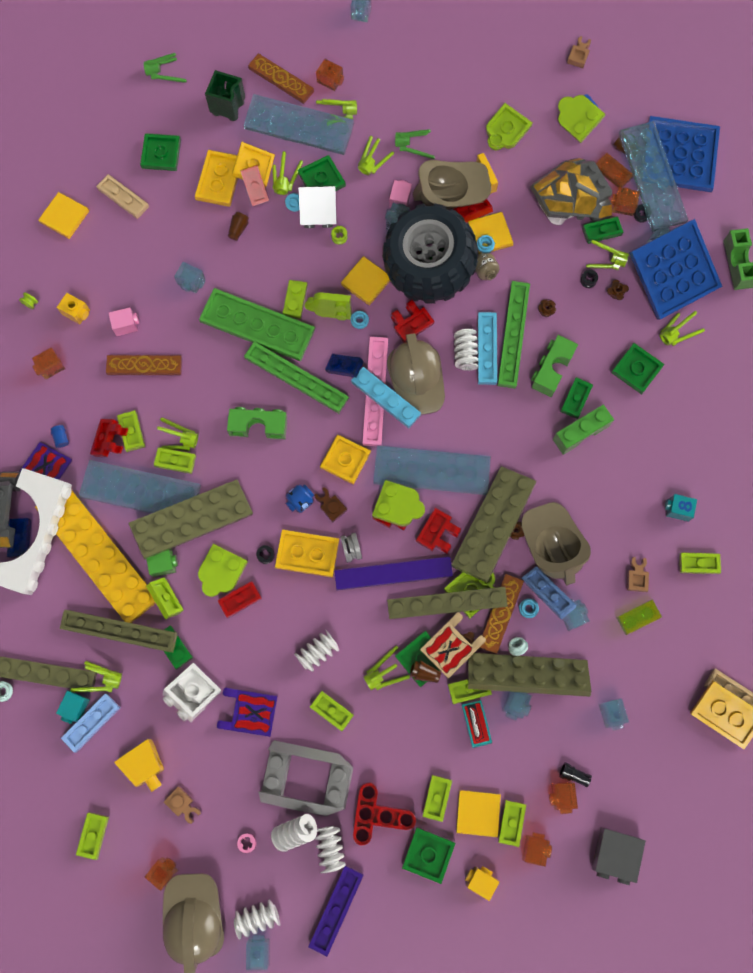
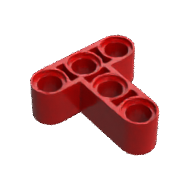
M365 783L359 791L353 839L358 845L368 844L372 838L373 825L410 830L416 823L414 813L407 809L376 805L377 787L373 783ZM367 786L372 787L375 791L374 796L371 798H366L363 795V789ZM362 808H369L372 815L369 819L361 818L360 810ZM383 811H389L392 814L389 822H383L380 819V814ZM409 814L412 816L410 825L405 826L401 823L402 815ZM360 829L368 832V838L364 841L357 838V832Z

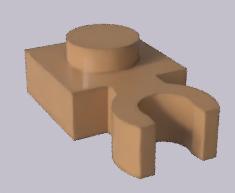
M580 36L577 46L573 45L567 63L584 68L590 52L588 49L591 39L587 43H582V36Z
M636 557L631 559L630 565L633 570H629L627 573V591L648 592L649 572L643 571L647 564L646 558L641 560V565L636 564Z
M180 786L164 801L178 817L184 813L185 820L190 824L194 822L190 818L191 812H195L198 816L201 814L198 808L190 806L194 800Z

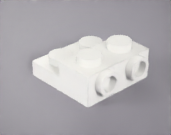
M192 663L164 689L163 700L169 707L174 705L179 710L177 714L183 721L188 719L192 722L221 693V689Z

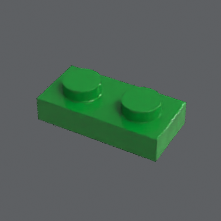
M618 216L585 224L582 228L588 244L592 240L598 242L622 236L624 233Z
M576 377L560 412L578 419L593 384Z
M171 625L164 629L176 632ZM178 634L174 652L164 651L176 670L193 659Z

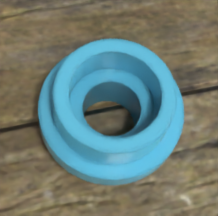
M489 235L481 236L477 240L478 250L482 253H490L495 246L493 238Z
M356 311L351 316V324L354 328L363 329L369 323V317L363 311ZM357 319H362L363 322L358 323Z
M530 598L523 600L519 605L520 614L525 618L535 617L539 612L538 603ZM527 605L532 607L531 612L526 611L525 607Z

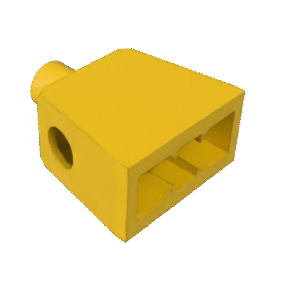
M152 739L145 740L115 761L117 767L134 786L139 787L146 783L151 792L162 786L156 775L162 772L164 767Z

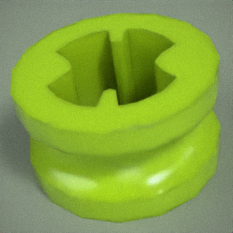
M336 226L332 229V241L338 245L344 244L348 239L347 230L342 226ZM336 233H342L343 237L337 238Z
M24 292V297L20 298L19 301L26 307L34 309V304H37L38 300Z

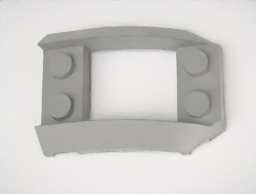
M276 740L273 741L268 748L270 754L262 791L259 792L260 802L324 816L345 809L353 772V766L338 753ZM292 755L332 763L324 804L283 796Z

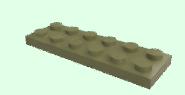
M501 466L452 563L453 568L488 583L536 485V480Z
M234 480L131 521L128 525L145 560L252 516L253 512L238 480Z
M474 653L468 659V689L591 696L588 660Z

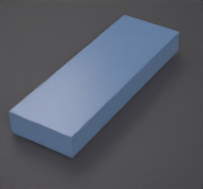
M537 566L522 577L524 583L561 620L576 608V604Z

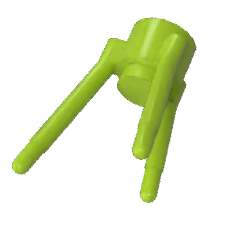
M316 100V104L342 106V113L346 114L344 117L328 122L327 126L353 119V115H357L356 100Z
M373 136L369 137L362 158L358 163V170L365 175L375 174L377 169L394 155L392 151L375 166V160L372 158V155L380 142V138H377L367 156Z
M285 151L282 152L280 176L278 179L276 165L272 166V189L279 195H287L288 191H292L293 184L298 175V169L303 164V161L300 160L289 183L288 178L284 177Z
M595 240L591 241L592 244L612 253L610 262H613V264H587V268H612L618 270L619 267H625L629 253L617 251Z
M697 311L686 317L676 327H671L680 316V313H677L668 325L660 331L659 336L662 342L667 346L670 344L675 346L681 341L704 332L705 329L703 328L678 338L680 335L678 329L697 314Z
M160 418L162 422L183 431L180 433L158 426L157 430L181 437L180 443H183V445L161 446V448L190 451V448L196 447L198 434L195 431L188 430L165 418Z
M398 646L391 649L379 662L366 671L367 675L363 676L370 690L376 688L378 691L385 686L410 678L409 675L381 683L384 681L382 676L395 669L397 664H393L381 672L377 669L398 649Z
M85 661V669L104 675L102 684H106V686L71 688L70 691L112 692L113 688H119L122 673Z

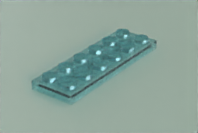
M253 94L243 127L253 132L345 155L354 120Z
M652 121L620 130L619 136L652 232L686 223L688 217L655 122Z
M377 446L374 484L384 485L385 480L410 488L487 495L491 456Z
M89 460L79 497L154 513L199 495L201 485Z

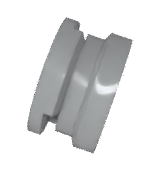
M351 533L347 537L345 535L340 536L347 563L352 562V559H362L356 533Z

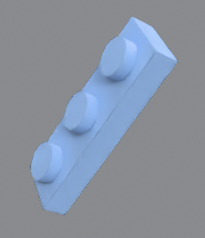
M105 693L61 739L74 753H77L121 707Z

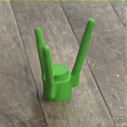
M176 53L144 61L146 76L151 75V79L176 82L187 81L182 78L157 75L161 72L160 65L177 60L175 57Z
M430 129L396 132L395 146L400 147V151H407L431 159L435 158L434 155L406 147L410 145V137L427 135L431 132Z

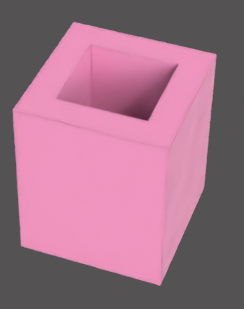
M394 180L389 198V208L401 211L407 210L412 191L411 183L404 180Z
M130 307L109 312L112 330L116 336L138 331L137 324H139V318L137 313H133Z

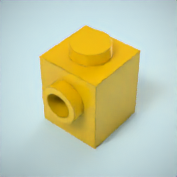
M69 293L65 294L56 307L63 316L79 325L83 320H86L90 311L85 302Z
M476 866L474 870L470 869L465 878L467 888L488 901L491 900L499 881L492 876L493 872L484 866L481 869Z

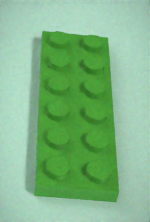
M216 288L213 289L199 318V321L203 324L252 343L255 341L267 349L300 362L315 332L314 326Z

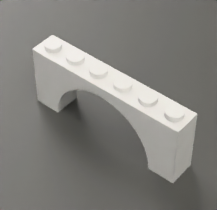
M22 468L16 487L27 492L34 500L39 512V530L34 543L22 556L12 561L0 562V586L22 594L32 595L38 586L39 574L44 569L46 555L51 550L53 536L58 531V522L65 512L64 506L66 500L71 495L72 484Z

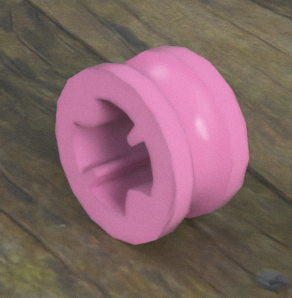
M248 833L241 835L237 841L238 849L243 853L253 851L257 843L256 838ZM246 837H249L250 842L253 843L251 848L248 847V850L244 849V844L241 843L243 838L246 840Z

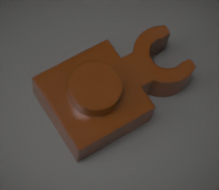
M323 487L322 491L325 493V496L322 498L317 494L314 496L318 502L323 503L320 507L321 510L334 522L347 512V508L335 495L330 498L328 490Z

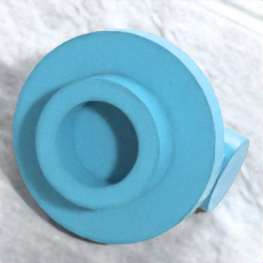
M296 193L289 194L285 199L286 207L290 211L296 212L300 210L299 195Z

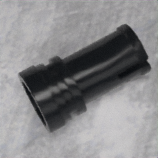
M565 762L562 765L559 777L588 787L592 775L577 770L574 766Z

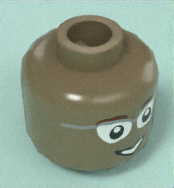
M490 253L479 254L475 270L477 276L481 280L494 279L500 270L497 260Z

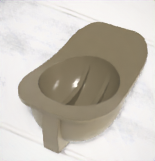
M426 161L419 168V184L413 191L414 201H422L426 206H434L435 203L444 205L447 210L479 204L485 201L491 193L488 169L479 162Z
M415 333L407 334L406 342L394 349L389 354L387 360V368L394 391L420 411L421 415L435 413L441 409L445 400L440 356L430 344L417 340Z
M554 502L526 511L522 518V530L538 568L551 578L563 579L566 586L575 583V574L589 560L591 548L568 511L562 505Z
M204 873L176 875L171 878L164 891L163 942L171 959L179 964H183L184 973H195L198 964L216 955L221 950L224 942L218 888L214 879Z

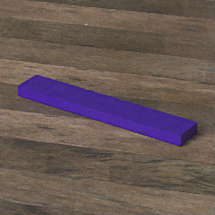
M450 557L334 570L337 591L453 577Z

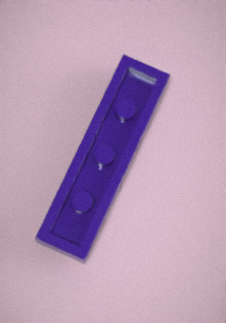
M348 866L344 867L311 939L309 948L326 957L328 956L364 874Z

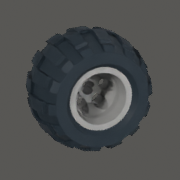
M435 203L434 206L421 204L417 205L412 211H404L399 215L397 222L391 224L386 234L382 257L390 282L399 292L402 291L407 298L414 301L422 300L425 304H432L438 300L444 299V301L453 298L456 292L463 291L469 284L470 277L475 273L478 263V246L471 226L468 223L466 224L464 218L455 210L451 209L449 211L444 205ZM430 243L433 244L431 247L426 246L427 244H430ZM440 248H445L443 252L438 251ZM416 251H422L421 254H416Z

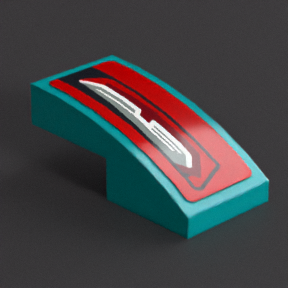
M482 701L463 704L462 710L472 748L492 744Z

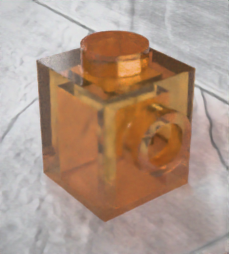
M324 59L316 71L317 83L335 91L344 81L343 67Z
M618 188L616 194H613L611 198L612 212L633 216L638 206L640 191Z
M52 347L32 358L35 364L32 366L38 376L42 375L45 380L65 369Z
M575 783L551 784L552 793H549L550 805L554 806L555 810H560V814L573 813L572 809H578Z
M533 832L532 836L526 835L522 858L524 862L546 867L547 858L551 857L552 845H549L550 841L548 839H544V834Z
M162 857L156 861L145 878L161 891L179 870L176 868V863L168 857L166 859Z

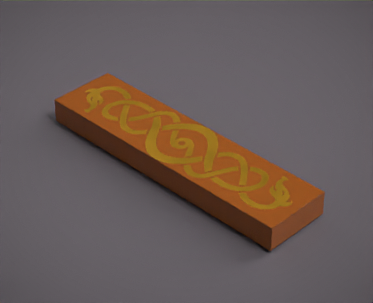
M259 53L248 65L249 70L303 104L314 92L313 87Z
M107 355V375H181L182 356Z
M505 574L501 587H506L508 607L492 608L482 635L486 642L480 647L481 649L493 654L498 653L524 583L523 580Z

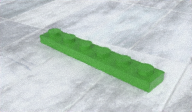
M516 281L511 283L497 385L500 387L514 389L517 387L530 283Z
M255 341L244 355L246 360L338 414L349 399V396Z

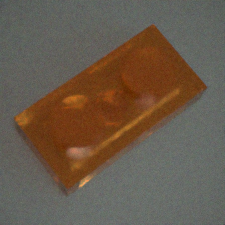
M608 153L596 163L603 176L620 190L634 176L633 173Z

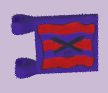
M39 442L22 468L59 480L72 462V459Z
M224 688V696L236 698L232 722L219 720L217 728L271 737L278 696Z

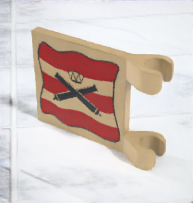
M459 612L420 649L448 679L486 642V639L480 635L470 644L454 628L463 619Z

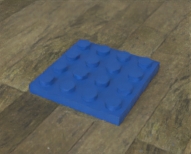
M650 116L641 182L712 192L715 181L720 126Z
M695 219L629 252L657 320L723 287Z

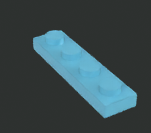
M478 312V385H497V313Z
M362 367L351 380L353 385L408 429L421 416L420 411L366 368Z

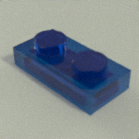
M332 354L325 370L329 374L357 378L364 361L360 357Z
M29 518L10 519L9 526L15 529L13 548H7V557L18 558L29 549L31 519Z

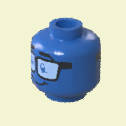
M297 484L286 494L287 502L285 504L292 512L296 510L302 513L312 505L314 494L305 484L303 486Z

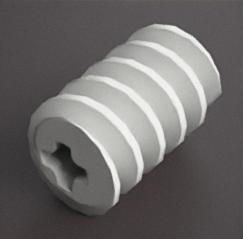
M462 329L454 333L455 366L458 369L476 370L479 368V365L473 364L478 362V358L473 357L478 354L477 350H473L478 347L477 343H473L477 341V337L473 336L477 333L476 330Z
M327 630V636L322 633L319 634L320 641L316 638L313 639L314 646L307 643L308 651L301 648V656L294 653L305 669L313 672L312 664L319 667V659L327 661L325 654L333 656L331 649L339 651L337 643Z
M304 814L276 826L271 832L272 843L278 850L286 852L311 842L317 835L316 822L311 815Z
M328 826L317 829L320 835L316 836L315 840H319L322 843L317 845L316 848L323 849V852L318 854V857L324 858V861L320 862L319 866L326 867L320 873L338 871L346 866L345 862L339 861L344 857V854L338 852L343 849V845L336 844L342 840L341 836L335 835L340 831L338 827Z
M270 899L268 900L267 907L260 902L259 910L252 905L251 913L244 908L242 916L238 910L235 911L234 928L238 939L242 938V933L245 937H249L250 930L253 934H257L258 927L261 931H265L266 924L272 929L274 921L280 926V918L275 904L273 905Z

